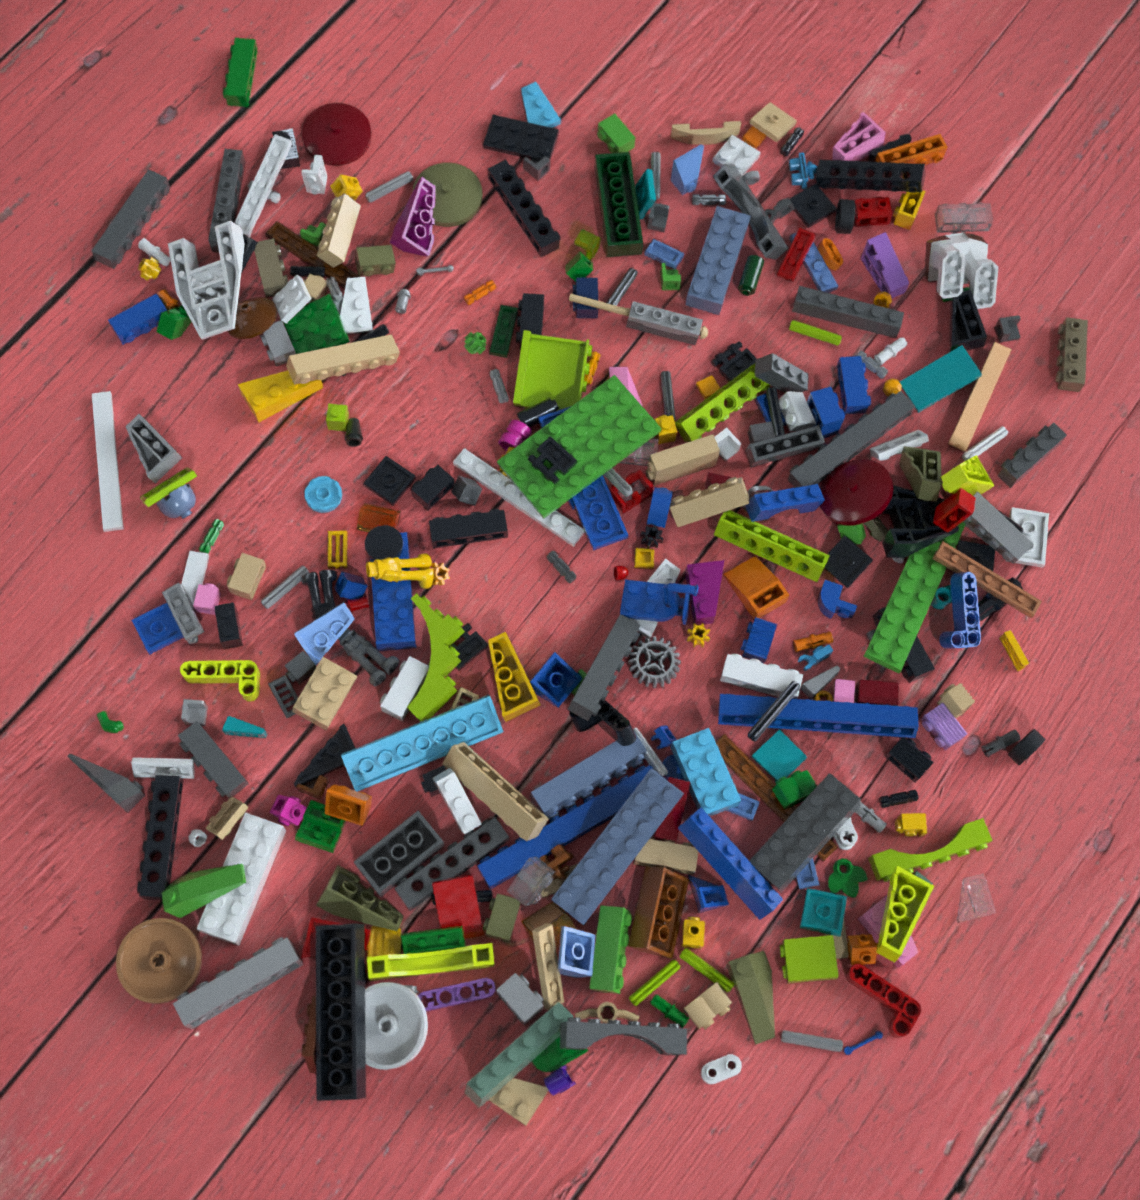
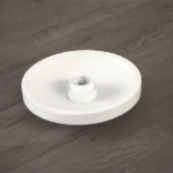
M393 982L374 984L365 989L366 1064L376 1069H394L406 1065L417 1056L426 1040L428 1019L425 1007L416 993L402 984Z

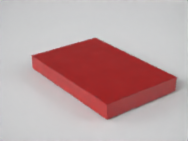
M473 874L432 882L440 928L463 926L464 939L483 936Z

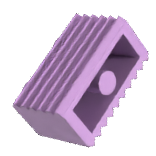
M941 703L925 714L921 719L925 730L931 731L935 737L936 744L940 748L943 747L944 750H947L967 735L966 731L944 703Z

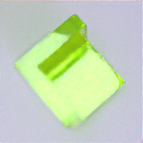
M582 229L574 244L585 249L586 257L592 261L600 248L601 238Z

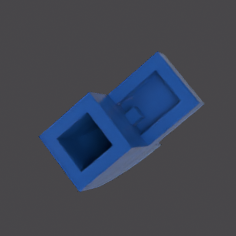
M663 487L654 488L647 524L665 528L673 491Z
M824 580L818 595L820 611L830 619L834 613H837L842 618H852L857 605L839 599L843 585Z

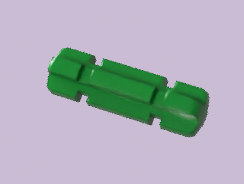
M215 519L213 521L212 527L209 528L203 539L204 543H201L199 546L201 553L209 554L210 547L214 545L220 534L219 531L224 527V523L221 520Z

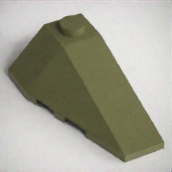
M337 865L316 906L335 916L398 931L404 916L386 900L378 899L371 887L368 889L359 882L361 879L357 875Z

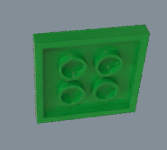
M330 294L304 306L287 324L284 322L295 354L350 342L333 297Z

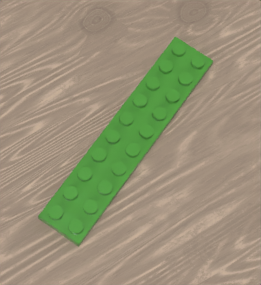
M964 522L958 525V532L909 555L863 657L896 673L901 672L947 568L932 558L942 541L956 548L966 525Z

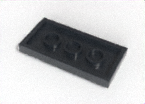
M492 115L483 147L484 149L524 158L527 157L537 161L546 156L551 161L559 136V129Z

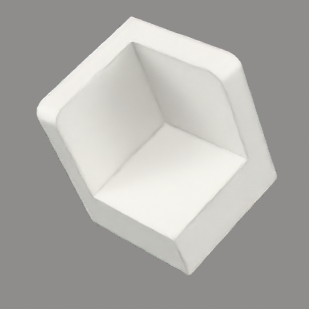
M725 428L715 436L720 449L719 455L724 461H727L739 452L741 442L728 428Z

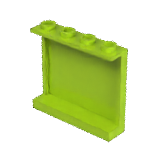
M524 330L513 405L529 408L550 397L551 400H556L559 407L556 411L573 406L580 401L582 392L586 393L587 381H584L585 374H589L590 363H587V356L592 354V345H589V339L578 341L531 334V331Z

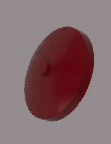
M330 103L320 106L312 111L303 123L302 140L306 151L313 158L315 155H322L323 162L327 165L340 166L352 163L362 157L371 144L372 132L368 118L358 108L349 104Z
M857 459L843 463L823 480L820 490L825 501L820 507L825 516L834 523L845 526L866 523L881 514L890 503L893 495L892 478L887 469L876 461Z

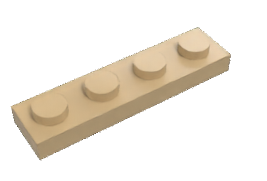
M546 923L533 930L532 933L542 997L544 999V1009L550 1010L558 1002L564 1003V997L558 970L553 925Z

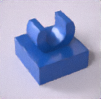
M667 725L658 727L654 730L656 735L651 737L652 741L660 739L661 744L656 747L657 749L669 747L672 745V742L676 741Z

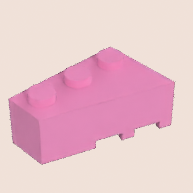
M862 112L857 122H854L851 125V129L835 144L832 160H863L869 156L873 149L884 145L885 131Z
M887 895L858 918L877 943ZM910 936L901 956L894 963L897 968L904 965L918 953L912 936Z

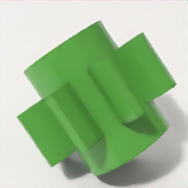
M470 332L465 337L464 347L469 353L476 354L478 352L481 354L486 349V338L481 333L476 332L473 334Z

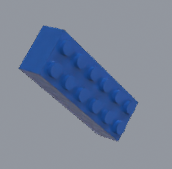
M407 532L400 533L403 538V550L399 559H410ZM402 568V571H411V569ZM371 577L377 650L389 651L416 648L411 580L389 582L382 579L376 580L374 577Z

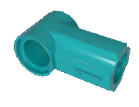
M951 584L937 589L931 602L933 608L942 610L952 603ZM938 596H941L944 601H941Z

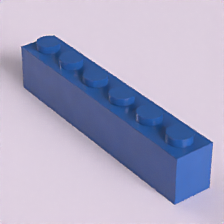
M701 807L678 827L759 920L774 911L782 902L783 898Z

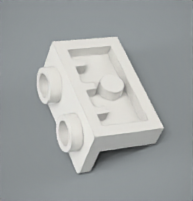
M315 155L314 162H311L310 170H302L301 174L308 193L325 194L327 172L322 155Z

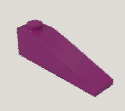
M420 177L394 228L389 243L403 252L428 257L434 243L432 228L435 224L433 208L435 207L436 186L425 178Z

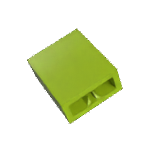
M833 935L783 940V945H780L781 958H785L786 966H782L783 979L787 978L788 984L838 979Z

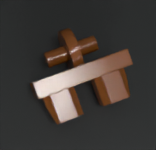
M559 844L551 849L556 858L555 860L550 862L547 855L536 860L539 868L537 871L539 877L555 871L550 875L552 880L558 877L562 881L567 879L566 872L570 870V867L568 865L561 866L575 857L572 852H567L563 845Z

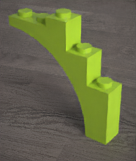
M416 593L411 600L419 608L427 623L431 641V658L425 682L407 708L422 722L430 719L458 692L454 687L456 683L447 675L461 662L457 657L460 653L451 645L465 631L461 627L463 623L456 616L454 618L449 614L444 616L437 608L433 610L430 607L432 603L424 595L420 597Z

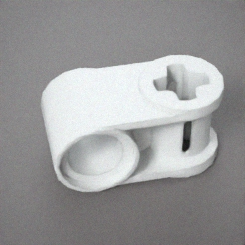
M851 818L834 835L837 845L842 850H850L858 839ZM844 836L846 838H850V842L848 840H844Z

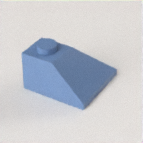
M703 144L673 160L670 181L682 195L694 191L697 187L704 149Z
M562 926L558 970L561 975L574 978L592 976L595 934Z

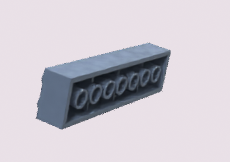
M651 768L551 900L584 925L684 793Z

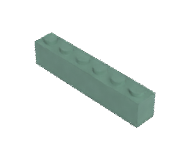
M560 1002L555 1004L466 1084L465 1094L478 1108L483 1106L560 1036L561 1022L568 1021V1018L574 1016Z

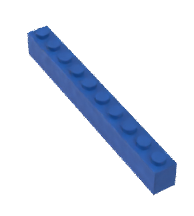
M720 694L718 724L753 727L777 698L770 696ZM791 699L768 728L916 738L919 728L918 707Z
M643 765L634 771V775L622 777L617 781V785L613 787L609 785L600 791L601 794L596 797L594 795L589 796L583 801L584 804L577 807V805H574L562 817L559 815L549 820L550 824L543 827L538 837L529 841L519 837L514 841L515 844L509 848L506 845L497 851V855L493 857L487 856L480 860V864L477 867L488 888L491 890L534 865L540 857L551 855V849L561 844L564 847L614 818L652 766L645 767Z

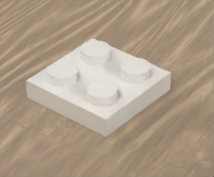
M731 135L713 157L712 162L719 167H722L724 164L734 166L743 176L760 157L761 152Z
M296 275L280 292L276 293L272 300L277 307L281 320L287 324L311 300V297L303 279Z

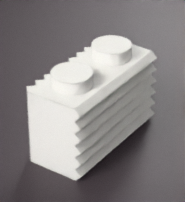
M788 391L779 399V406L782 409L781 412H783L789 431L807 429L816 424L803 392Z

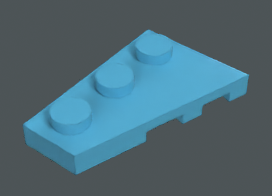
M537 82L521 88L527 122L551 128L561 124V119Z

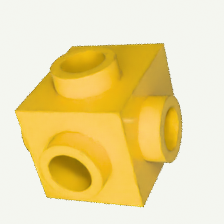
M341 174L330 186L335 197L346 194L354 201L363 192L359 181L355 177Z

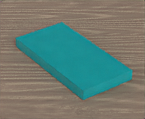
M962 345L900 381V384L902 385V390L916 406L915 409L919 413L982 376V373Z

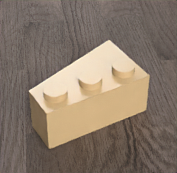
M512 1078L489 1101L527 1126L549 1090L544 1086Z

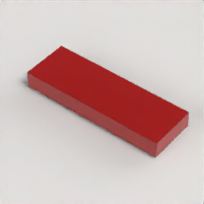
M799 227L777 272L778 277L794 282L816 237L815 233Z

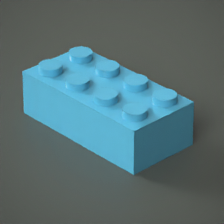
M709 728L672 742L670 748L684 780L690 782L689 792L697 810L701 807L711 817L740 804L741 798Z

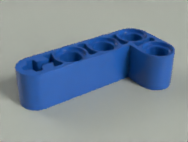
M972 572L955 573L950 580L954 631L943 632L939 637V642L945 649L976 647L981 641L976 577Z

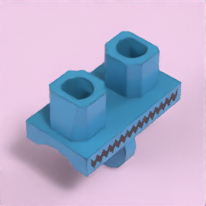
M799 153L798 158L789 159V170H799V173L791 174L792 185H801L802 190L807 189L806 182L814 178L818 168L811 161L807 162L806 166L804 153Z

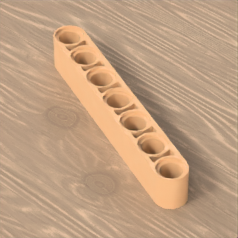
M994 342L981 369L982 376L977 379L948 445L964 452L967 450L1011 352L1010 348Z

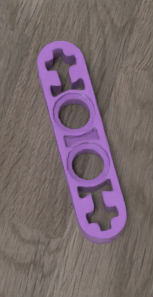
M482 978L424 991L417 996L422 1001L423 996H426L427 999H432V994L436 993V1000L439 1005L434 1006V1001L429 1002L428 1007H425L427 1012L489 998L495 993V983L489 978ZM485 982L488 985H492L488 994H485V991L482 990L478 991L479 996L475 997L473 984H477V988L483 987ZM463 987H469L472 990L469 998H462L460 996V990ZM444 991L451 993V1000L448 1003H443L439 999L440 994Z

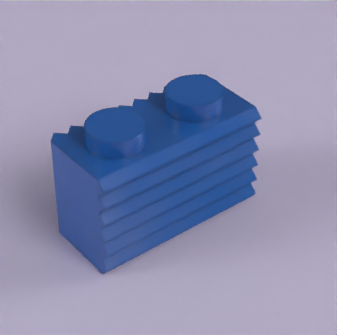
M755 617L753 622H749L746 632L750 634L748 640H743L740 649L744 651L742 656L747 659L760 660L764 664L777 624Z

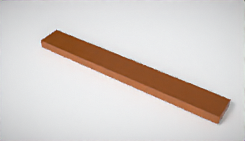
M723 734L716 741V744L725 764L785 822L798 806L795 805L784 810L772 791L775 784ZM830 839L816 855L824 862L838 846Z

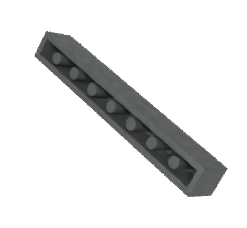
M902 391L896 395L894 393L891 394L885 403L876 405L872 409L873 412L869 415L867 413L864 414L857 424L854 425L852 423L845 429L842 435L837 434L833 437L830 444L822 445L815 455L810 454L807 456L803 464L800 466L798 464L789 471L788 481L794 488L819 484L836 467L850 461L909 417L916 406Z

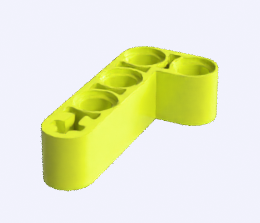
M186 661L180 667V673L188 683H239V692L244 700L251 702L259 696L260 671L253 661ZM209 669H215L212 675H206ZM235 669L233 674L226 675L227 670ZM248 669H255L251 675L245 674ZM248 687L254 688L250 694L244 693Z

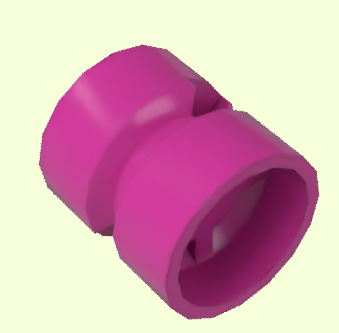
M511 420L506 428L508 432L503 433L498 443L505 451L508 450L509 446L516 448L530 437L532 431L523 422Z

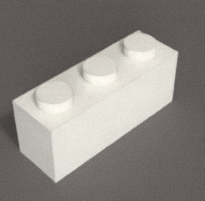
M409 656L407 661L404 660L399 668L401 672L398 677H394L389 687L391 689L380 700L382 712L403 722L409 712L407 706L417 696L425 682L429 666Z
M449 768L432 778L463 834L482 824L453 770Z

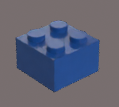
M832 387L810 392L807 404L816 422L814 426H820L823 438L837 435L845 419V413L838 404L837 394L833 392Z

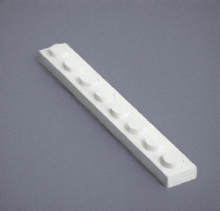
M465 448L453 461L454 466L574 547L585 533L584 529L556 510L543 519L509 478Z

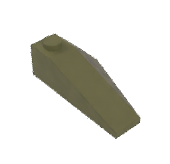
M765 951L729 961L726 967L731 981L734 982V989L755 1045L775 1038L772 970Z

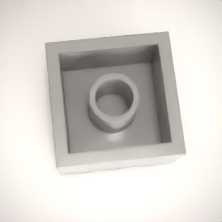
M514 973L496 991L497 995L525 1026L543 1009L542 1003L544 999L536 990L532 992L528 988L530 983L522 974L518 976Z

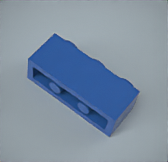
M154 294L110 318L108 321L118 339L124 345L158 326L161 313L167 311L158 295Z
M861 356L840 357L836 367L843 411L845 415L866 413L871 405V397L867 395L868 380L864 376L866 371L865 363H862Z

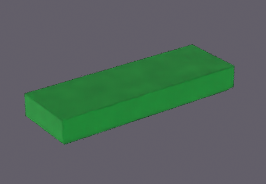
M463 926L401 934L403 954L442 951L466 946Z

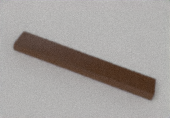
M277 221L265 233L266 237L269 239L274 238L275 243L311 267H324L325 276L329 279L334 277L337 284L344 289L347 278L361 277L343 264L335 267L330 266L317 256L319 250L317 247Z

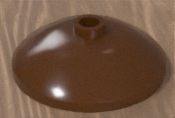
M253 297L237 304L235 329L229 330L228 333L236 339H250L264 333L273 325L277 318L278 310L275 303L264 297Z

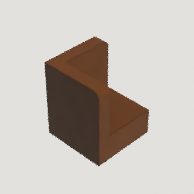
M319 775L317 779L304 785L298 783L297 789L304 794L321 800L329 781L326 777Z

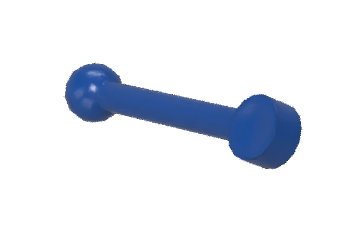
M877 1031L875 1035L852 1047H845L844 1053L846 1055L852 1054L853 1050L875 1039H881L883 1033Z

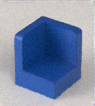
M341 572L334 589L340 597L354 600L363 597L368 585L361 576Z

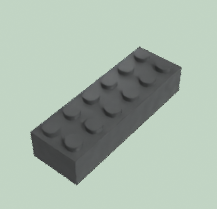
M829 773L749 861L769 884L779 893H782L862 805L861 799Z

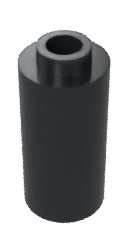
M549 397L518 412L517 416L521 422L530 428L539 423L538 417L556 412L559 407L556 400H551Z

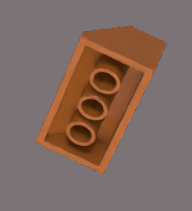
M645 867L628 947L644 953L673 959L689 883L688 878L664 867Z

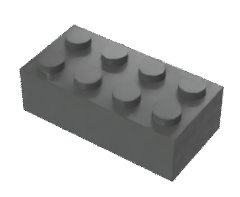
M417 811L356 859L354 864L381 898L396 886L401 879L407 877L443 848L444 841L422 814Z

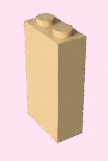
M712 434L651 454L647 463L648 469L646 470L648 480H652L653 485L656 486L716 466L720 449L714 435Z

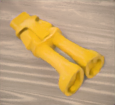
M427 553L419 554L417 558L399 559V557H388L366 563L367 576L374 577L376 580L382 579L389 582L417 580L420 587L424 589H429L433 582V569H429L432 561ZM402 568H417L419 570L402 571Z

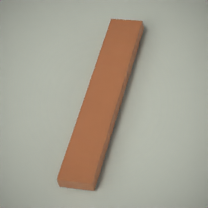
M943 541L932 558L955 573L972 572L976 577L978 587L1029 618L1034 617L1042 602Z

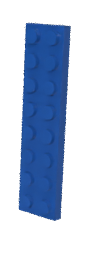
M570 407L538 417L541 428ZM603 475L571 498L593 551L628 538L629 535Z

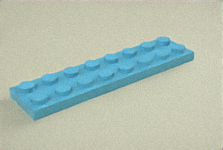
M487 695L341 754L354 790L360 791L444 757L453 745L464 742L471 746L503 733V729L490 695Z

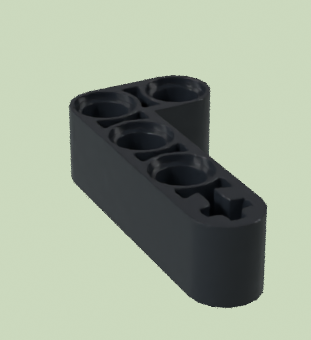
M606 700L599 701L598 704L601 707L596 716L591 715L588 721L571 711L569 712L578 732L587 731L598 724L622 746H629L636 740V735L630 721Z

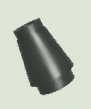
M350 418L348 420L344 438L347 445L351 447H357L363 441L360 423L357 418Z

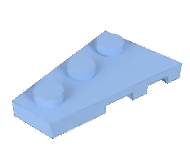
M345 602L296 631L294 635L309 658L317 665L355 618Z

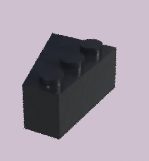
M971 290L963 291L958 297H952L950 304L949 353L962 345L966 351L984 347L987 335Z

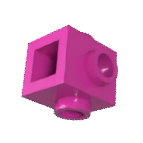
M278 795L269 813L279 818L278 822L289 827L290 824L298 826L303 819L307 807L300 804L301 800L294 796Z

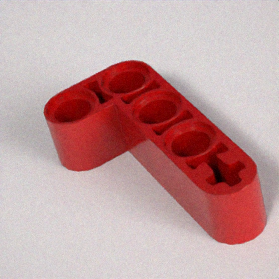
M855 964L849 967L846 971L847 981L895 1013L888 1026L890 1034L895 1038L908 1035L921 1014L920 1003L864 965ZM856 970L859 971L858 975L860 976L857 979L854 977V971ZM871 981L878 983V991L871 989ZM889 993H893L896 996V1003H891L888 1000ZM907 1004L914 1008L913 1015H909L906 1012ZM897 1022L903 1024V1033H899L896 1030L895 1025Z

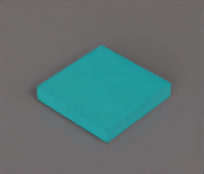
M646 169L635 185L640 219L645 217L656 201L653 172L651 169Z
M780 729L751 756L775 781L784 776L787 778L807 759V756Z
M807 888L800 928L840 937L847 896Z

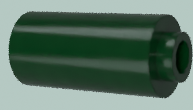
M757 255L748 256L738 286V290L744 296L753 295L758 285L764 260Z

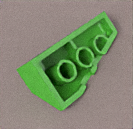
M240 863L190 872L176 879L162 892L164 911L182 918L245 884L244 865Z

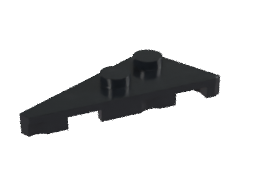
M345 724L339 727L336 734L326 742L325 747L320 749L307 768L297 776L294 782L295 788H297L298 783L304 785L317 779L319 775L324 776L345 766L341 754L355 749Z

